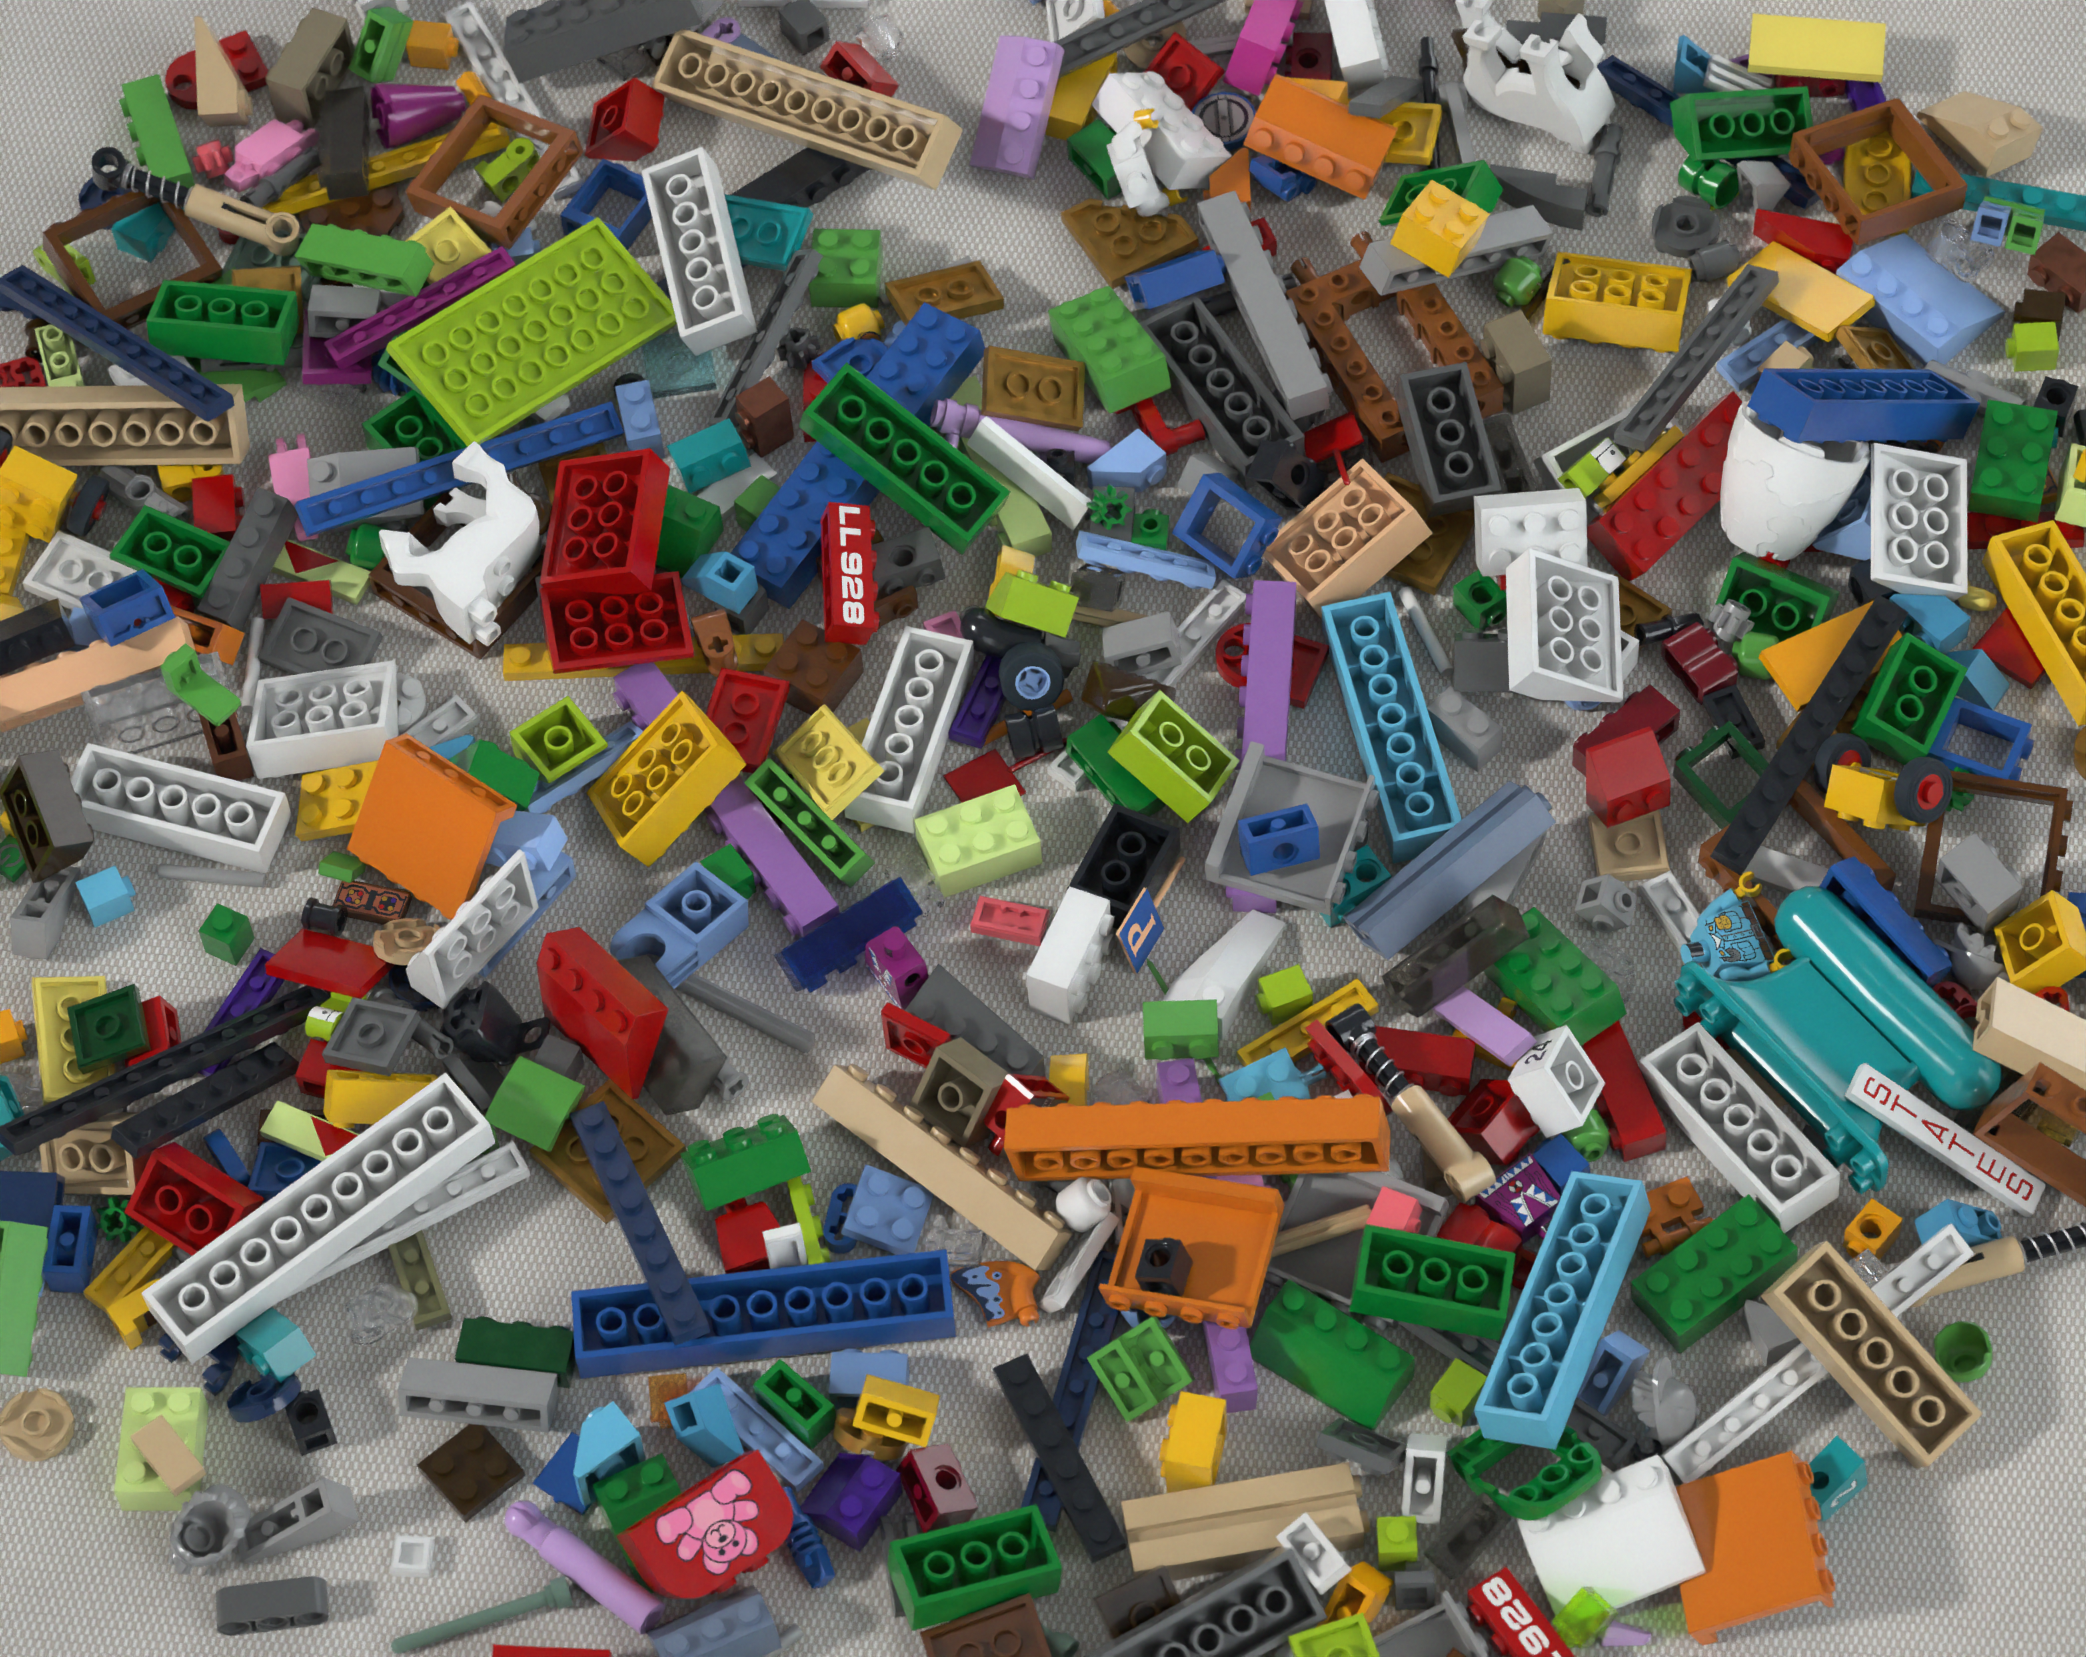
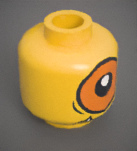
M864 303L837 314L836 323L832 325L833 333L838 343L851 337H855V340H871V338L881 341V330L885 328L880 312L877 309L872 311Z

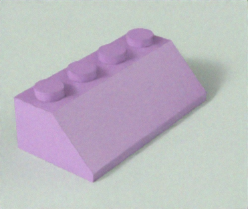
M1000 35L970 166L1034 180L1064 55V49L1060 45L1029 37Z

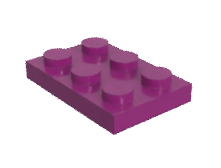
M304 309L303 384H371L372 354L340 371L324 345V342L331 338L309 337L308 309Z

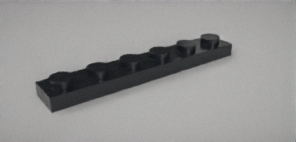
M272 1042L113 1126L110 1138L137 1159L294 1075L297 1072L299 1062L276 1042Z
M1028 1353L994 1367L993 1375L1091 1563L1093 1564L1126 1549V1540Z

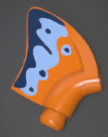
M987 1261L959 1268L950 1274L952 1283L980 1307L988 1328L1015 1318L1019 1319L1020 1323L1026 1327H1030L1028 1322L1031 1320L1035 1324L1038 1322L1040 1315L1037 1312L1038 1306L1033 1290L1040 1279V1275L1030 1267L1011 1261Z

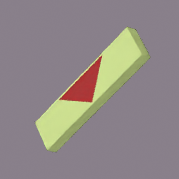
M288 539L271 570L275 574L296 582L331 580L332 596L355 605L359 603L371 584L368 576L371 571Z
M278 1100L260 1130L262 1137L320 1161H324L360 1135L346 1128L335 1127L333 1123Z

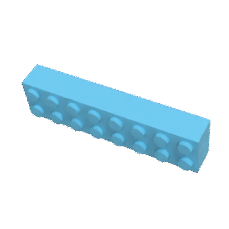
M1391 592L1322 606V632L1326 645H1329V655L1367 780L1369 775L1375 776V790L1379 791L1376 809L1392 862L1394 864L1413 860L1459 823L1462 818Z
M1576 1171L1571 1172L1474 1409L1484 1438L1556 1450L1651 1211L1643 1181Z

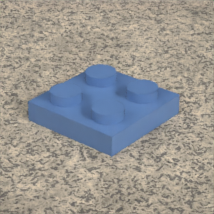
M865 1164L841 1234L896 1255L914 1253L934 1194L922 1185Z

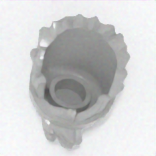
M1954 922L1955 936L1950 944L1938 939L1932 941L1934 944H1938L1950 951V961L1953 964L1950 969L1951 974L1957 981L1965 985L1967 990L1973 991L1977 989L1986 991L1997 977L2010 983L2002 955L1999 956L1996 950L1997 946L1991 943L1990 937L1972 931L1970 927H1966L1961 922Z
M1667 1356L1657 1360L1653 1375H1648L1641 1369L1634 1374L1635 1379L1631 1388L1633 1392L1631 1409L1637 1413V1418L1649 1427L1643 1432L1644 1436L1658 1440L1664 1446L1670 1445L1672 1447L1694 1429L1697 1416L1699 1415V1408L1696 1404V1396L1690 1386L1673 1378L1671 1363Z
M217 1484L209 1486L203 1492L195 1491L189 1502L185 1501L182 1503V1510L171 1525V1549L168 1558L171 1565L175 1564L178 1574L188 1575L191 1573L192 1567L212 1565L225 1555L232 1553L231 1550L237 1547V1541L244 1537L246 1525L250 1521V1508L241 1494L229 1486Z

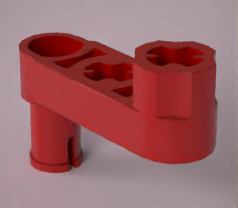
M1151 397L1113 412L1118 415L1131 410L1141 431L1165 451L1166 456L1177 453L1178 448L1205 440V432L1199 419L1174 429L1166 427Z

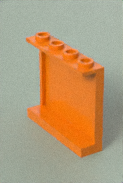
M405 733L386 740L347 850L358 856L359 860L364 864L373 866L385 874L389 881L402 885L411 891L415 898L429 903L441 911L444 917L452 920L456 916L459 907L464 902L472 899L499 824L514 816L517 804Z
M1134 1166L1130 1180L1135 1188L1110 1279L1108 1285L1100 1283L1099 1290L1106 1303L1120 1311H1129L1130 1308L1144 1310L1147 1314L1155 1317H1165L1166 1314L1180 1316L1183 1320L1190 1323H1201L1202 1320L1215 1322L1219 1326L1231 1330L1238 1329V1326L1251 1328L1285 1207L1278 1189ZM1173 1238L1182 1241L1193 1261L1183 1297L1142 1291L1135 1278V1274L1146 1239Z
M1787 1451L1675 1486L1707 1572L1679 1583L1688 1633L1703 1646L1718 1641L1717 1631L1816 1601H1821L1828 1608L1834 1607L1831 1592L1835 1591V1582L1830 1570L1826 1569L1824 1556L1828 1555V1547L1823 1534L1819 1532L1817 1520L1821 1519V1512L1816 1499L1812 1497L1810 1484L1814 1482L1813 1473L1808 1462L1802 1461L1793 1451Z

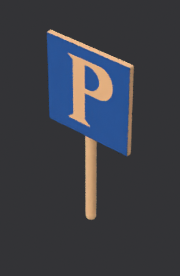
M1183 856L1178 858L1153 901L1147 888H1143L1116 932L1134 974L1139 972L1165 929L1156 908L1184 864L1185 858Z

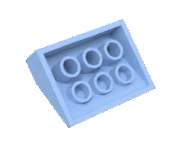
M1905 233L1860 250L1837 269V276L1875 296V306L1862 315V317L1876 328H1886L1900 347L1925 366L1932 360L1945 365L2005 314V310Z

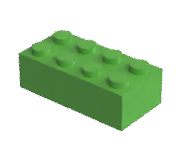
M1109 285L1048 310L1054 342L1067 359L1085 362V382L1109 414L1171 389L1165 355Z

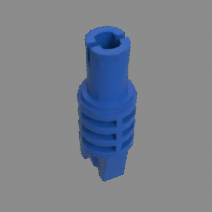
M790 1486L782 1487L791 1502L793 1510V1523L785 1543L790 1549L792 1557L795 1558L796 1565L812 1588H823L835 1577L828 1550L823 1544L822 1537L818 1535L819 1531L814 1525L813 1519L801 1510Z

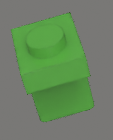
M186 643L177 651L170 653L160 666L167 689L215 726H220L241 706L240 698L201 670L196 651Z

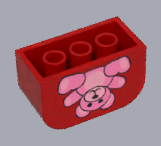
M756 1449L742 1453L625 1529L616 1537L646 1585L656 1594L664 1598L676 1600L698 1598L708 1593L710 1595L715 1593L719 1595L737 1583L734 1576L740 1572L743 1574L747 1572L753 1573L770 1561L766 1555L777 1549L790 1533L793 1523V1510L787 1494L760 1451Z

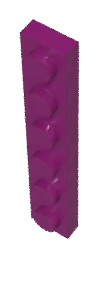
M501 246L420 290L417 297L409 296L329 339L324 342V345L341 371L374 352L387 347L394 336L405 330H411L514 268L516 264L504 247Z

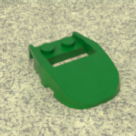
M1567 1425L1564 1427L1556 1450L1547 1448L1553 1454L1560 1457L1561 1460L1541 1469L1537 1477L1526 1485L1514 1488L1508 1497L1501 1494L1492 1484L1483 1482L1479 1475L1523 1444L1484 1438L1481 1429H1479L1446 1452L1453 1470L1485 1504L1507 1515L1526 1521L1537 1520L1554 1513L1587 1491L1602 1477L1601 1457L1598 1451L1589 1442L1582 1443L1577 1438V1431Z

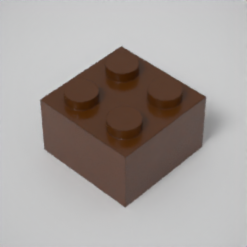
M804 619L800 621L763 669L764 676L789 681L790 690L786 703L811 716L824 704L834 712L864 673L860 648L841 642H825V630Z

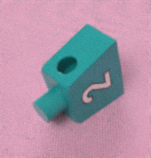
M1838 1435L1809 1463L1814 1478L1813 1484H1810L1811 1494L1819 1505L1821 1512L1820 1520L1823 1522L1868 1484L1865 1461Z

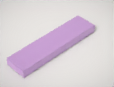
M1458 982L1431 1005L1436 1015L1509 1067L1537 1042L1530 1032Z

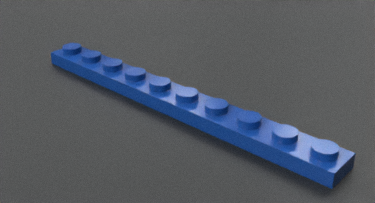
M610 401L485 441L480 446L486 454L505 466L506 473L620 437L624 431L613 403ZM466 448L297 501L294 506L306 536L310 537L452 491L455 487L459 489L474 484V482H464L454 478L452 462Z

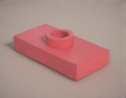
M979 896L970 930L976 934L1041 946L1050 918V911L1048 909Z

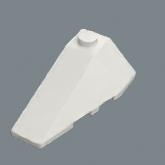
M1253 909L1172 982L1162 1001L1217 999L1218 1039L1223 1041L1286 927V923Z

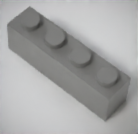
M408 1357L398 1387L400 1416L547 1433L550 1431L559 1401L557 1374L413 1357Z

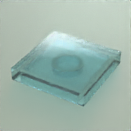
M679 332L659 335L642 346L646 378L649 380L653 399L717 390L711 350L695 356L680 338Z

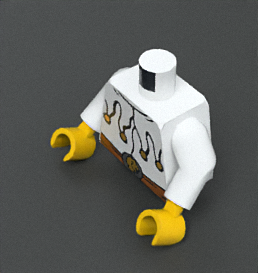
M1154 108L1136 110L1133 115V121H1130L1113 137L1112 143L1107 144L1110 159L1128 207H1135L1139 215L1145 217L1156 214L1167 207L1184 203L1188 199L1187 196L1181 198L1178 189L1169 190L1165 187L1160 193L1139 136L1142 134V130L1157 128L1159 125L1158 119L1151 120Z

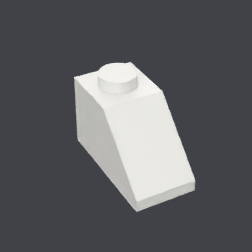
M1409 1433L1401 1516H1416V1523L1440 1525L1448 1436Z

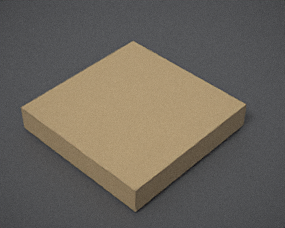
M1660 809L1610 828H1606L1596 815L1588 816V829L1596 877L1610 874L1615 879L1623 882L1652 879L1670 871Z

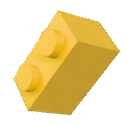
M867 1374L852 1426L926 1448L937 1415L940 1395Z

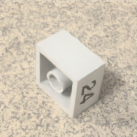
M1567 1025L1534 1036L1537 1042L1519 1058L1508 1078L1513 1092L1519 1096L1529 1111L1533 1122L1540 1127L1546 1138L1583 1126L1605 1085L1604 1080Z

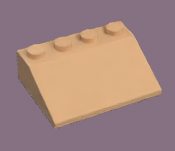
M1363 458L1347 471L1350 479L1349 485L1343 483L1342 477L1335 481L1279 530L1274 542L1267 546L1262 555L1285 582H1296V594L1321 620L1322 606L1358 599L1432 534V531L1415 508Z

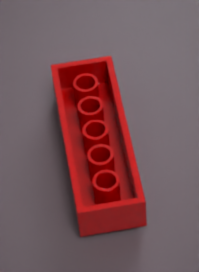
M1734 391L1719 398L1683 432L1684 436L1587 524V538L1619 575L1630 582L1645 574L1720 500L1723 464L1727 457L1728 441L1739 407L1743 403Z

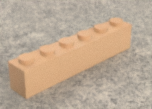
M176 617L113 647H110L103 639L89 644L87 649L78 652L74 650L65 651L58 654L56 660L47 663H31L23 668L24 671L13 675L8 673L1 675L0 731L6 732L163 677L160 666L170 653L177 651L185 643L195 650L189 626L180 617Z

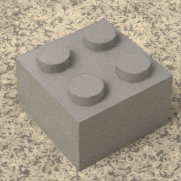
M1974 832L1940 858L1936 881L1984 935L2018 908L2023 887L2020 885L2022 879L2011 866L2005 867L1997 858L1998 852L1993 844L1986 838L1981 840Z

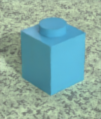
M116 865L75 882L95 928L135 911L130 897L136 895L128 875L121 878Z

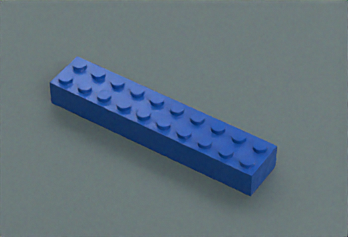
M924 302L866 378L930 427V418L935 401L937 399L942 401L945 398L950 399L983 358L985 345L979 329ZM816 442L730 554L753 565L757 582L766 590L767 598L790 609L818 573L816 558L822 555L820 519L828 502L869 506L880 490L823 445Z
M947 1249L688 1278L709 1323L710 1333L676 1346L646 1283L571 1291L575 1359L581 1379L956 1337Z

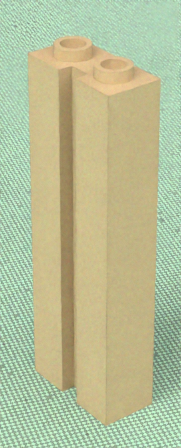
M1997 977L1978 999L1976 1020L1980 1023L1974 1031L1972 1050L2023 1075L2041 1062L2086 1090V1020Z
M1346 1462L1121 1501L1122 1519L1133 1576L1135 1578L1160 1565L1166 1566L1172 1581L1241 1569L1278 1547H1283L1276 1536L1305 1512L1339 1552L1364 1548V1533L1370 1532V1525L1366 1509L1359 1510L1356 1498L1363 1497L1359 1475L1352 1476L1350 1464Z

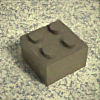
M1522 310L1485 323L1483 339L1480 340L1484 358L1504 386L1503 404L1506 403L1514 415L1549 401L1552 359Z
M960 1037L936 1047L909 1106L920 1111L925 1116L924 1118L934 1126H938L948 1132L952 1139L962 1147H968L989 1138L992 1130L984 1124V1118L1008 1072Z

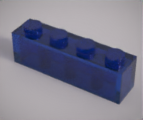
M900 876L876 889L773 956L796 992L807 988L809 993L828 982L825 976L837 969L838 973L841 974L856 965L858 962L855 957L866 950V944L870 940L894 926L899 927L903 934L917 926L914 919L923 914Z

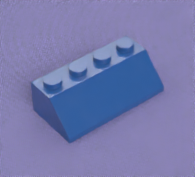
M1853 856L1837 862L1829 868L1820 886L1835 893L1926 984L1933 988L1947 976L1953 964L1946 950L1931 941L1925 934L1922 924L1916 918H1910L1900 907L1901 905L1896 895L1889 890H1885L1879 884L1873 870L1868 865L1860 863Z

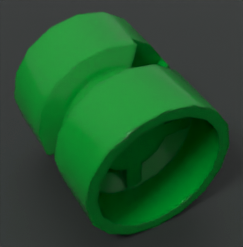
M1688 156L1679 170V186L1694 196H1699L1716 209H1722L1729 205L1739 191L1737 169L1725 162H1720V160L1694 162Z

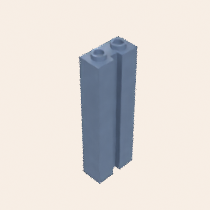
M1508 781L1343 918L1364 946L1389 960L1556 823L1549 813L1552 809L1551 804L1540 792L1535 794L1526 785L1521 787Z

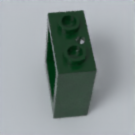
M1730 720L1722 727L1715 725L1709 729L1702 737L1703 741L1695 748L1688 746L1683 749L1674 760L1673 777L1721 830L1733 821L1749 795L1728 810L1691 768L1726 741L1736 749L1759 777L1762 776L1769 765Z

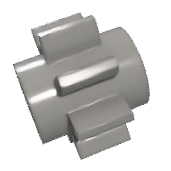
M1728 599L1725 605L1722 603L1715 604L1708 617V620L1715 623L1711 631L1717 637L1730 643H1734L1737 637L1742 639L1748 631H1751L1755 624L1748 620L1751 610L1732 599Z

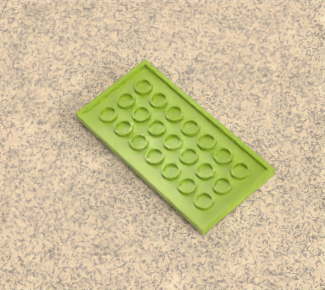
M597 217L388 343L386 351L467 446H470L474 441L480 445L501 434L677 325L670 299L602 220Z

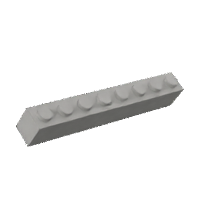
M1234 190L1198 202L1200 226L1211 250H1215L1216 255L1220 254L1226 266V274H1223L1287 414L1292 420L1330 408L1328 394L1333 392L1327 373L1321 374L1319 370L1321 363L1316 349H1309L1307 345L1309 343L1307 330L1303 323L1298 324L1295 319L1298 316L1293 300L1291 298L1286 300L1284 296L1286 289L1281 275H1274L1272 270L1274 269V262L1269 250L1263 251L1261 247L1263 245L1262 236L1258 226L1252 227L1250 224L1252 217L1246 201L1241 203Z

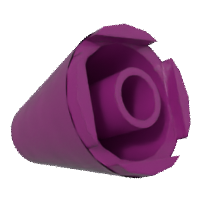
M379 83L374 84L375 87L371 88L373 119L378 118L381 129L375 130L381 145L385 149L398 147L460 119L461 112L465 111L466 108L462 92H457L454 86Z

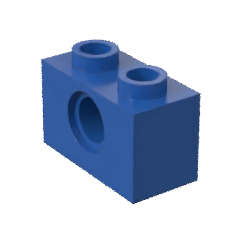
M1307 803L1238 820L1240 854L1251 876L1320 859L1319 827Z
M54 1205L48 1237V1248L43 1266V1274L51 1292L83 1293L90 1284L99 1230L96 1229L98 1223L91 1206Z

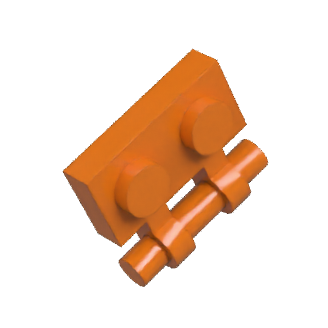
M1688 1176L1646 1192L1651 1211L1640 1239L1649 1235L1652 1240L1641 1244L1643 1253L1647 1258L1658 1253L1662 1256L1673 1251V1247L1682 1244L1713 1221L1710 1216L1699 1221L1694 1218L1703 1213L1704 1205ZM1678 1223L1682 1226V1228L1669 1233L1663 1230Z

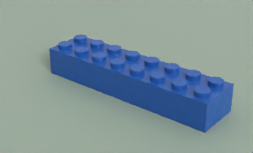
M1764 368L1747 406L1759 414V420L1768 425L1777 426L1784 431L1783 436L1799 444L1803 443V441H1814L1817 443L1835 441L1845 443L1847 440H1854L1860 443L1867 440H1876L1882 443H1886L1887 440H1897L1906 443L1907 440H1917L1920 442L1938 440L1947 442L1948 440L1964 439L1980 402L1930 369Z

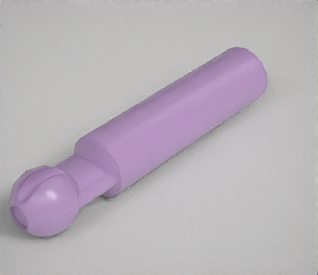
M527 1500L517 1501L509 1506L504 1521L511 1535L524 1539L539 1551V1556L640 1635L647 1634L646 1631L655 1627L665 1611V1604L565 1526H557L541 1513L536 1504Z

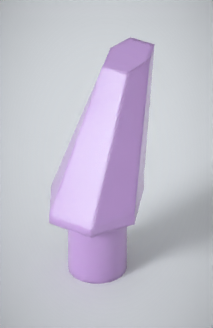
M1593 1617L1586 1632L1603 1639L1601 1646L1645 1645L1652 1634L1651 1632L1617 1621H1613L1608 1625Z

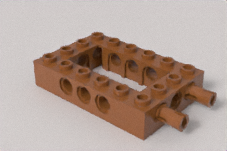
M1363 231L1361 235L1364 240H1362L1358 233L1350 241L1352 248L1355 249L1360 257L1358 261L1323 276H1319L1308 257H1301L1304 266H1302L1299 259L1294 261L1290 270L1301 285L1286 291L1285 298L1286 300L1291 298L1294 302L1298 316L1295 319L1298 324L1303 323L1309 337L1307 345L1309 349H1316L1321 363L1320 370L1322 373H1327L1333 390L1348 412L1353 411L1361 433L1382 464L1409 452L1410 449L1397 401H1395L1344 323V321L1349 320V316L1370 307L1375 309L1379 307V303L1396 296L1398 312L1401 316L1405 315L1414 329L1415 338L1417 340L1421 339L1429 351L1430 360L1433 364L1442 367L1467 362L1482 419L1503 411L1504 386L1435 283L1380 296L1359 268L1369 243L1374 242L1369 232Z

